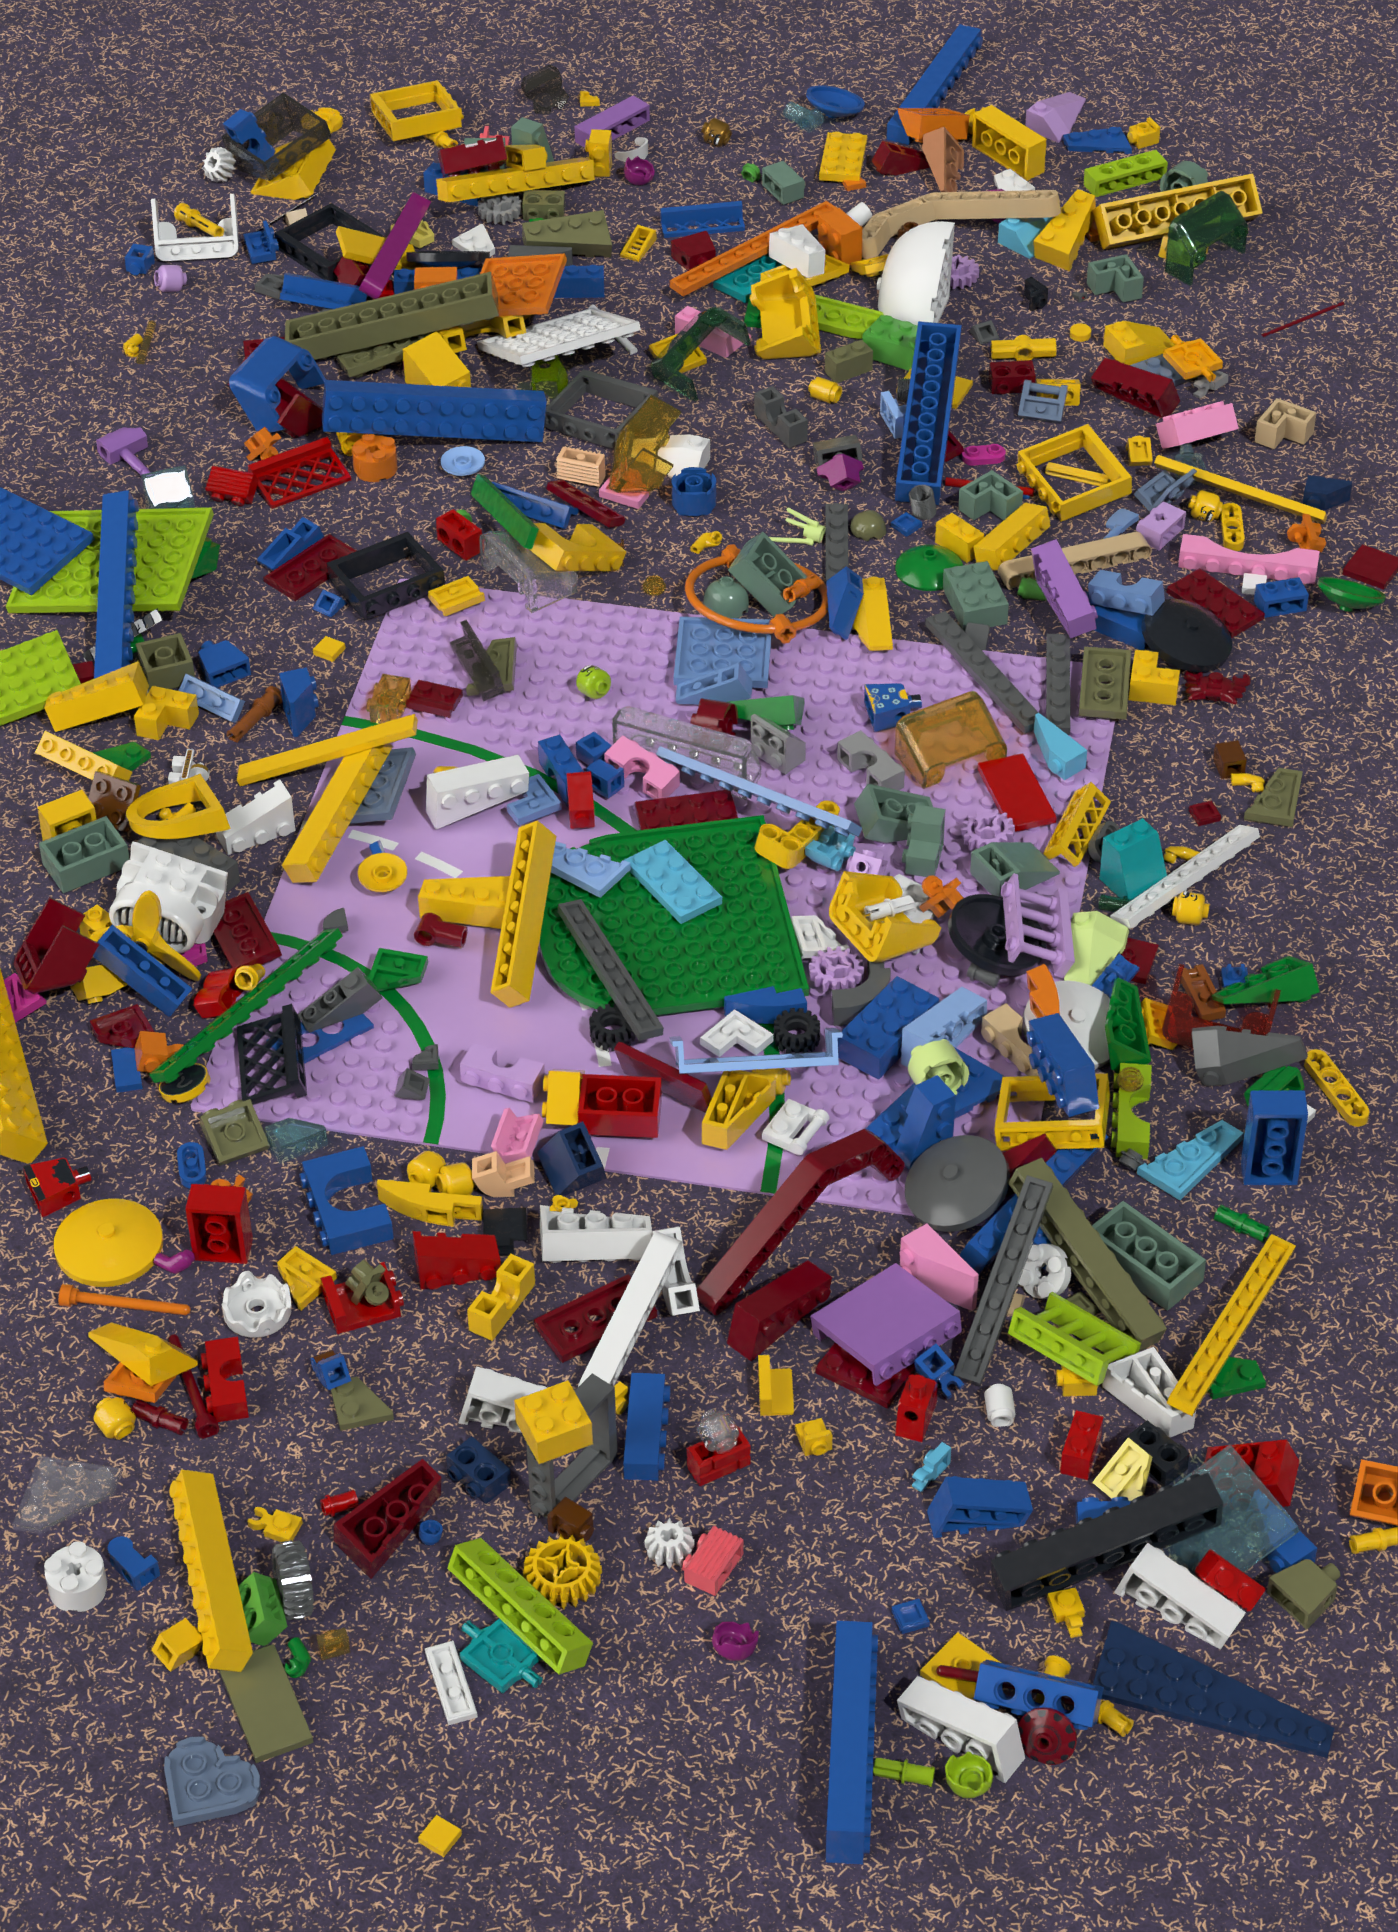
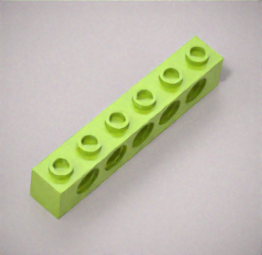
M482 1538L455 1545L447 1569L553 1670L560 1675L585 1666L593 1642Z

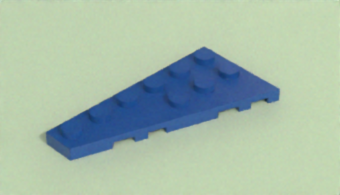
M955 1048L969 1069V1078L965 1086L961 1085L956 1090L958 1094H956L954 1119L972 1111L974 1106L984 1101L989 1103L995 1100L996 1095L1000 1094L1002 1077H1005ZM915 1083L866 1128L882 1139L890 1148H892L893 1143H898L901 1134L898 1129L900 1124H905L908 1114L905 1111L916 1085Z

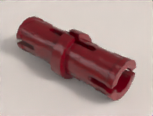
M139 1399L136 1400V1404L134 1403L131 1408L136 1418L151 1423L152 1427L157 1429L161 1427L181 1436L184 1433L181 1429L186 1430L189 1424L187 1418L175 1415L167 1411L168 1409L163 1406H152Z

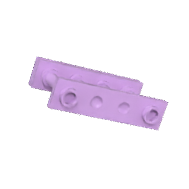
M1013 873L1009 881L1005 882L1001 888L1007 939L1005 948L1008 950V961L1013 963L1020 952L1050 960L1053 964L1054 975L1064 978L1075 962L1068 891L1058 887L1053 896L1049 897L1019 888L1018 874ZM1020 899L1046 907L1048 914L1022 907ZM1022 917L1046 924L1050 932L1022 924ZM1024 935L1048 942L1052 950L1024 942Z

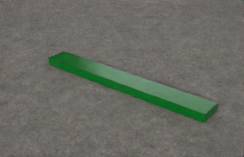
M477 474L471 495L524 548L531 550L539 528L485 475Z

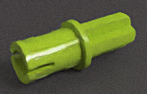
M876 1758L874 1762L873 1774L875 1776L901 1780V1784H904L905 1781L932 1787L935 1767L908 1763L907 1759H905V1762Z

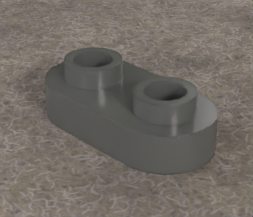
M1107 821L1100 824L1090 839L1088 853L1094 861L1101 862L1103 837L1119 830L1115 822Z

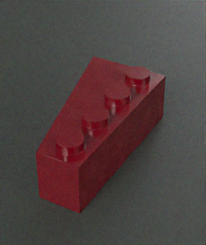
M807 1260L737 1302L734 1308L727 1344L748 1360H754L818 1304L828 1299L831 1293L832 1277Z

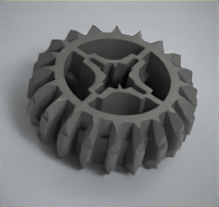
M289 1540L275 1544L272 1549L273 1578L277 1581L286 1620L304 1619V1617H309L314 1609V1592L305 1547L299 1540Z

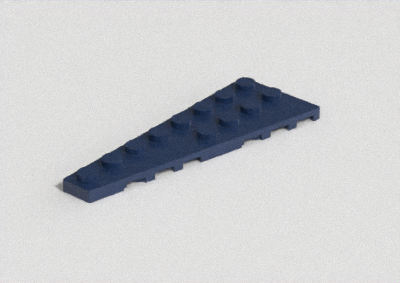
M1111 1620L1093 1685L1104 1687L1102 1700H1109L1110 1702L1328 1758L1334 1727L1119 1622Z

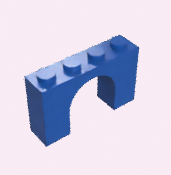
M364 1146L302 1162L303 1173L299 1174L301 1186L303 1189L308 1188L309 1192L306 1193L309 1208H315V1212H312L316 1228H322V1231L319 1232L320 1240L323 1247L328 1246L331 1255L394 1239L392 1221L385 1204L357 1211H343L333 1207L328 1202L336 1192L344 1188L372 1181L371 1164Z

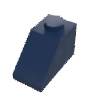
M1308 475L1303 504L1325 511L1350 500L1353 481Z

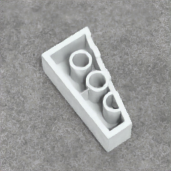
M514 755L427 774L426 813L437 830L527 792L529 772L520 756Z
M540 1205L542 1261L553 1263L571 1260L586 1262L589 1260L614 1261L616 1259H632L638 1261L641 1260L652 1238L650 1216L614 1213L612 1217H606L600 1211L590 1210L586 1215L574 1213L573 1208H562V1212L550 1211V1206Z
M919 1676L914 1679L897 1699L902 1720L934 1740L940 1736L942 1742L957 1754L962 1750L965 1753L969 1751L972 1754L984 1757L992 1769L998 1773L996 1778L1003 1783L1007 1782L1025 1759L1017 1720L1008 1713L996 1711L983 1702L971 1700L958 1691L953 1692L940 1686L933 1680L928 1681Z

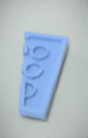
M555 842L551 873L600 898L631 870L630 862L622 860L621 863L611 861L609 856L602 854L600 857L588 854V850L581 848L572 850L566 848V844Z

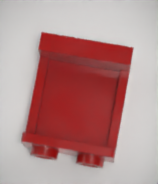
M385 1262L379 1263L386 1269L379 1282L386 1285L389 1296L382 1305H371L365 1299V1295H363L360 1303L355 1305L351 1301L354 1292L345 1284L346 1282L335 1285L331 1275L321 1278L322 1294L337 1334L401 1317L400 1307L404 1306L403 1297L400 1290L395 1291L396 1280L392 1270H387Z

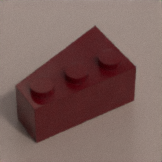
M502 135L496 136L494 140L484 141L482 139L478 140L477 143L462 144L441 149L438 152L443 178L460 176V174L480 173V170L488 169V171L500 170V166H503L507 160Z

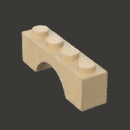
M1006 1003L983 1016L981 1035L984 1040L996 1047L1001 1055L1013 1062L1022 1073H1025L1027 1076H1039L1037 1069L1032 1068L1029 1060V1054H1032V1047L1020 1038L1022 1036L1023 1018Z

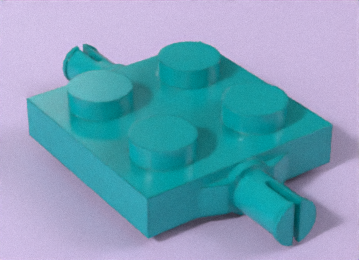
M500 1618L491 1626L483 1629L478 1628L470 1620L466 1621L467 1624H463L462 1631L473 1639L460 1652V1660L502 1694L516 1681L521 1679L526 1680L534 1688H537L542 1683L543 1678L531 1670L542 1658Z

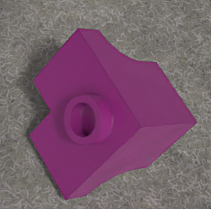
M837 454L833 459L816 468L818 476L829 480L830 487L840 491H846L861 483L859 472L864 470L862 461L845 454Z

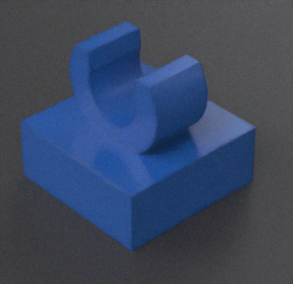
M1227 964L1226 967L1221 968L1223 988L1232 983L1246 982L1245 976L1248 975L1245 964H1241V967H1231V964Z

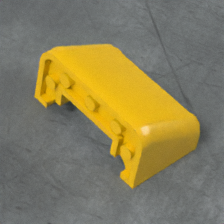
M797 268L751 285L752 294L750 295V301L754 307L760 310L762 338L757 339L756 345H754L758 357L762 359L810 357L821 353L815 293Z
M844 871L829 907V916L832 922L870 962H884L932 945L938 938L941 930L937 922L932 919H925L922 923H913L903 912L895 914L894 917L886 916L872 922L866 919L867 916H870V913L865 915V906L884 902L887 898L892 900L902 897V888L893 876Z

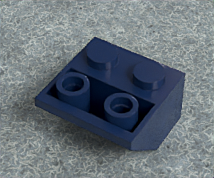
M583 1121L558 1131L537 1151V1155L555 1195L565 1196L606 1179L603 1164Z

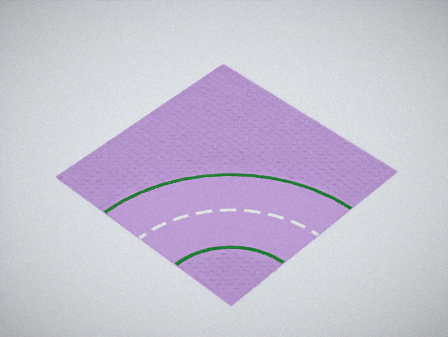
M400 579L398 583L408 579ZM479 588V590L485 594V601L445 617L443 612L439 611L429 600L428 596L385 613L337 736L408 715H416L418 719L416 735L391 743L392 749L413 747L416 753L392 820L349 824L317 882L292 883L286 871H283L264 919L280 948L282 956L262 964L265 968V975L259 983L323 931L324 919L334 910L345 909L348 931L341 932L343 937L336 942L337 946L334 949L319 956L320 960L314 965L304 968L302 970L303 974L299 978L285 984L286 988L282 992L267 999L268 1003L264 1007L250 1013L251 1017L247 1021L237 1024L232 1028L233 1032L229 1036L215 1042V1047L206 1065L211 1081L205 1085L206 1089L204 1092L192 1100L191 1110L205 1113L213 1108L223 1109L236 1100H242L237 1026L283 1013L282 1006L292 1004L297 1014H299L357 967L369 977L379 948L428 956L429 962L422 982L379 991L383 998L363 1013L374 1024V1028L305 1063L306 1096L297 1098L295 1093L253 1104L259 1121L488 1154L494 1152L491 1144L504 1109L510 1108L516 1117L538 1113L542 1117V1104L547 1102L548 1091H543L542 1086L532 1103L461 1082L460 1063L472 1043L496 1049L497 1065L501 1068L512 1067L520 1057L544 1063L545 1075L552 1069L585 1070V1074L629 1076L624 1074L615 1051H611L610 1047L605 1051L603 1050V1045L598 1048L595 1046V1043H592L589 1019L590 1016L592 1017V1012H597V1009L584 1005L570 997L552 980L544 966L540 946H538L530 1001L510 1008L490 993L501 929L448 922L468 927L464 947H456L438 942L431 946H424L414 939V932L421 920L418 895L424 879L510 876L518 828L538 820L556 835V842L566 844V848L569 849L572 847L577 849L589 844V840L596 837L640 830L635 811V802L653 799L643 792V776L645 773L642 772L629 774L624 779L625 787L609 799L593 790L595 827L570 829L568 807L558 793L555 775L548 777L539 763L538 741L560 734L583 771L586 772L588 765L576 756V741L592 732H596L609 744L613 745L623 735L629 740L636 741L649 752L656 754L659 746L814 807L826 800L835 802L840 808L838 816L850 820L861 827L854 803L866 787L867 768L858 769L851 773L837 760L838 741L861 730L865 735L872 738L876 745L886 751L897 764L902 765L904 768V788L900 791L930 797L933 807L946 809L944 846L935 876L942 880L943 886L957 877L961 884L956 889L965 898L975 894H990L970 873L971 851L977 848L969 850V844L964 845L961 834L962 822L968 821V815L976 816L977 810L981 813H985L986 809H989L990 813H993L996 809L998 810L977 769L978 763L1024 754L1057 818L1056 823L1016 831L1015 835H1013V842H1031L1043 854L1074 792L1090 782L1102 792L1116 719L1079 716L1083 663L1070 661V735L1068 736L1087 749V760L1085 769L1063 780L1048 768L1034 730L1024 734L944 645L892 639L893 650L869 651L859 639L858 634H850L849 638L845 640L840 635H836L831 631L805 628L796 631V637L790 643L782 644L772 634L768 688H752V695L749 698L759 699L789 695L804 698L805 704L801 725L794 726V730L788 732L806 743L805 761L785 775L751 752V721L738 718V725L733 724L732 732H736V736L731 748L728 750L694 746V728L691 727L690 721L692 714H697L699 704H677V685H674L673 678L680 617L705 616ZM515 637L517 652L514 690L468 696L466 688L468 684H472L476 669H480L483 663L482 658L491 641ZM982 650L1030 704L1046 718V658ZM586 666H597L610 675L611 687L604 697L592 699L578 690L576 679L578 673ZM418 680L462 689L463 697L455 711H452L451 718L406 708V700L410 698V693ZM901 683L904 685L907 696L920 694L922 708L910 710V721L907 724L874 732L864 704L865 684ZM519 755L529 772V777L539 774L561 801L562 810L518 826L507 812V804L524 798L520 794L436 830L426 813L427 774H432L437 766H455L459 768ZM344 757L326 762L297 838ZM677 766L676 768L680 771V786L669 797L726 789L718 786L720 783L714 780L713 784L700 779V774L695 773L694 777L681 771L682 767ZM735 788L731 792L738 818L764 815L766 824L776 825L786 832H789L802 820L795 816L796 812L790 811L787 814L776 809V804L771 803L769 807L756 801L758 798L752 795L751 799L738 794V789ZM1093 797L1095 807L1099 808L1100 802ZM1085 813L1087 822L1092 823L1090 813ZM1078 828L1079 838L1084 839L1082 828ZM862 830L859 837L855 836L853 846L856 848L855 852L862 853L863 849L877 853L876 858L888 861L884 873L885 876L894 877L901 874L922 885L926 877L905 874L906 864L902 863V854L904 848L908 849L907 840L889 843L865 839ZM379 840L385 853L400 857L407 866L405 882L397 889L388 892L371 891L365 888L358 879L359 865L365 858L373 855L369 844ZM1069 844L1068 849L1076 855L1074 844ZM1088 848L1080 864L1076 867L1062 854L1049 860L1060 871V874L1026 891L1049 897L1053 896L1058 887L1066 889L1068 891L1070 920H1072L1073 913L1080 912L1090 860ZM807 856L792 869H785L777 865L790 918L792 916L816 915L822 920L824 925L836 934L835 939L842 946L847 944L850 947L851 955L858 953V959H863L864 977H862L861 983L863 984L868 979L867 959L832 922L829 916L830 903L843 872L848 871L846 869L848 860L846 859L839 871L811 861L810 857ZM1020 899L1022 907L1048 914L1046 907ZM951 909L939 918L934 915L933 920L937 922L941 930L938 938L932 945L921 948L918 954L909 952L884 961V968H891V981L896 976H899L939 997V1002L960 987H964L987 999V1014L1006 1003L1022 1017L1027 1002L1030 999L1027 973L1018 976L1001 975L996 988H992L977 980L970 981L966 974L972 962L958 951L948 932V920L952 912ZM1038 922L1042 930L1050 932L1046 924ZM1046 942V949L1052 950L1049 943ZM801 957L809 986V996H805L807 1010L811 1011L812 1015L815 1014L817 1020L820 1021V1041L818 1047L815 1046L813 1052H826L825 1028H836L842 1031L847 1025H833L831 1009L832 990L828 989L826 992H823V986L817 988L814 986L815 981H810L809 963H811L812 958ZM1042 958L1038 966L1045 964L1054 982L1064 981V978L1054 975L1051 961ZM243 990L242 994L239 997H236V1002L240 1000L244 995H246L249 991ZM724 1007L656 1015L664 1027L663 1035L641 1041L635 1035L634 1042L631 1041L630 1045L678 1070L679 1065H676L675 1047L671 1045L669 1037H681L683 1040L684 1059L718 1058L719 1056L700 1045V1037L725 1018ZM341 1022L321 1029L325 1033L336 1034L344 1026ZM281 1023L273 1025L269 1031L275 1033L281 1026ZM757 1023L773 1034V1042L757 1055L786 1054V1049L781 1052L779 1046L776 1047L774 1024ZM982 1023L957 1047L960 1051L1005 1077L1027 1076L1019 1071L1013 1062L1002 1056L996 1047L984 1040L981 1035ZM610 1025L605 1028L609 1030H615L621 1027L617 1025ZM1022 1027V1036L1020 1038L1029 1045ZM799 1029L788 1031L792 1034L805 1033V1031ZM257 1031L245 1033V1038L251 1040ZM311 1033L303 1034V1047L315 1045L319 1038ZM264 1035L258 1044L263 1046L270 1037ZM736 1043L720 1057L755 1056V1054ZM438 1044L439 1069L413 1070L430 1079L425 1099L417 1100L395 1097L398 1079L406 1068L412 1070L414 1056L424 1051L425 1047ZM252 1048L246 1057L252 1059L259 1050ZM265 1054L259 1063L265 1065L272 1056ZM839 1058V1065L785 1068L790 1070L791 1073L790 1086H786L785 1092L782 1095L775 1096V1100L728 1150L702 1144V1121L706 1114L705 1112L663 1092L658 1138L590 1135L603 1164L604 1171L773 1196L809 1153L867 1128L914 1081L908 1073V1067L901 1064V1058L879 1080ZM278 1060L272 1068L278 1071L284 1062ZM254 1067L247 1075L253 1078L260 1069ZM723 1071L687 1074L705 1082L711 1097H713ZM267 1073L260 1081L266 1084L273 1075ZM280 1078L273 1087L285 1086L286 1081ZM255 1086L249 1093V1096L257 1094L262 1088ZM1011 1092L1010 1096H1017V1092ZM1000 1094L996 1095L995 1100L989 1103L984 1101L974 1106L972 1111L954 1119L953 1137L974 1135L985 1138L996 1145L994 1128ZM788 1099L814 1110L822 1109L830 1117L826 1125L821 1126L808 1142L807 1149L802 1155H796L762 1140L763 1130ZM1045 1101L1010 1102L1007 1122L1041 1121ZM543 1118L544 1122L531 1159L541 1162L537 1151L558 1131L573 1125L546 1124V1118ZM807 1121L803 1125V1127L800 1129V1131L796 1134V1136L793 1139L800 1137L803 1131L810 1124V1121ZM1004 1136V1141H1010V1137ZM869 1166L828 1185L815 1202L914 1216L905 1199V1182L910 1170L904 1167L903 1172L897 1179L889 1181ZM1015 1194L1004 1198L997 1210L987 1219L977 1224V1226H984Z

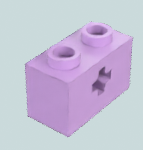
M1163 501L1159 506L1153 508L1149 515L1138 522L1136 531L1144 536L1151 547L1161 550L1184 529L1186 511Z

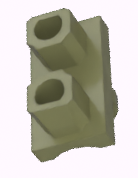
M363 1259L352 1269V1275L345 1284L354 1292L351 1301L355 1305L360 1303L363 1295H365L367 1302L375 1306L384 1304L388 1299V1288L379 1282L386 1270L381 1264L373 1268Z

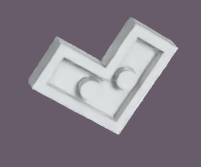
M735 1009L700 1037V1045L719 1057L736 1043L757 1055L773 1042V1034Z

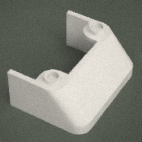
M230 194L232 218H224L218 224V226L224 228L222 237L177 238L176 228L173 224L159 222L158 202L156 199H151L156 256L165 262L230 258L235 256L239 249L235 195Z

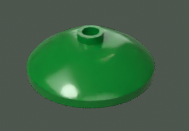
M925 544L912 547L903 552L896 561L895 571L897 577L911 588L923 591L943 590L944 569L963 566L960 557L948 548Z
M1320 577L1317 582L1319 589L1329 600L1339 604V609L1353 612V609H1368L1378 606L1386 598V595L1379 590L1345 579Z

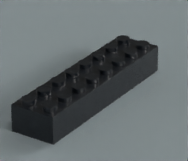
M1209 1473L1201 1476L1200 1474L1191 1475L1179 1485L1174 1487L1173 1485H1166L1160 1488L1154 1495L1149 1497L1139 1496L1133 1499L1129 1505L1121 1508L1117 1506L1109 1508L1102 1516L1094 1519L1091 1517L1084 1518L1076 1526L1067 1530L1064 1528L1057 1529L1045 1539L1040 1541L1033 1539L1024 1543L1022 1548L1015 1551L1006 1550L1000 1552L991 1560L992 1583L1006 1611L1047 1596L1048 1593L1057 1592L1135 1560L1147 1543L1155 1548L1163 1549L1220 1526L1222 1522L1223 1501Z

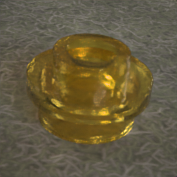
M652 575L645 579L643 590L648 595H660L666 590V584L662 577Z
M1126 1067L1117 1077L1118 1086L1125 1091H1137L1143 1086L1144 1078L1137 1068Z

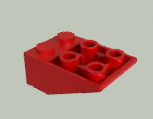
M1287 1439L1208 1447L1201 1475L1209 1473L1220 1497L1223 1499L1252 1505L1254 1493L1259 1490L1275 1507L1290 1506L1299 1459Z

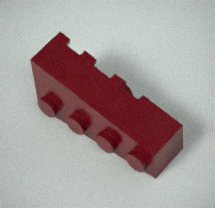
M1104 358L1091 377L1096 389L1161 419L1171 415L1180 403V398L1172 379L1121 363L1115 359Z
M421 1459L334 1523V1542L372 1579L441 1496L442 1477L424 1459Z

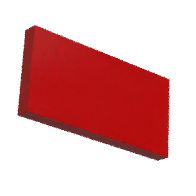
M1023 753L978 763L977 769L1000 814L1007 813V818L1013 819L1015 832L1056 823L1057 817Z

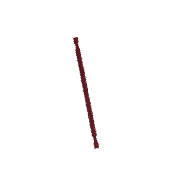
M1339 302L1336 305H1332L1330 307H1327L1325 309H1322L1320 311H1317L1315 313L1292 321L1288 324L1270 330V332L1263 333L1261 335L1263 337H1266L1269 334L1276 333L1285 328H1288L1290 326H1293L1295 324H1298L1300 322L1323 314L1327 311L1335 309L1338 306L1344 305V302Z

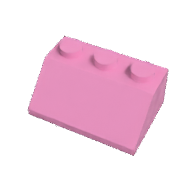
M689 306L675 315V334L687 330L698 346L725 358L751 338V335L745 331Z

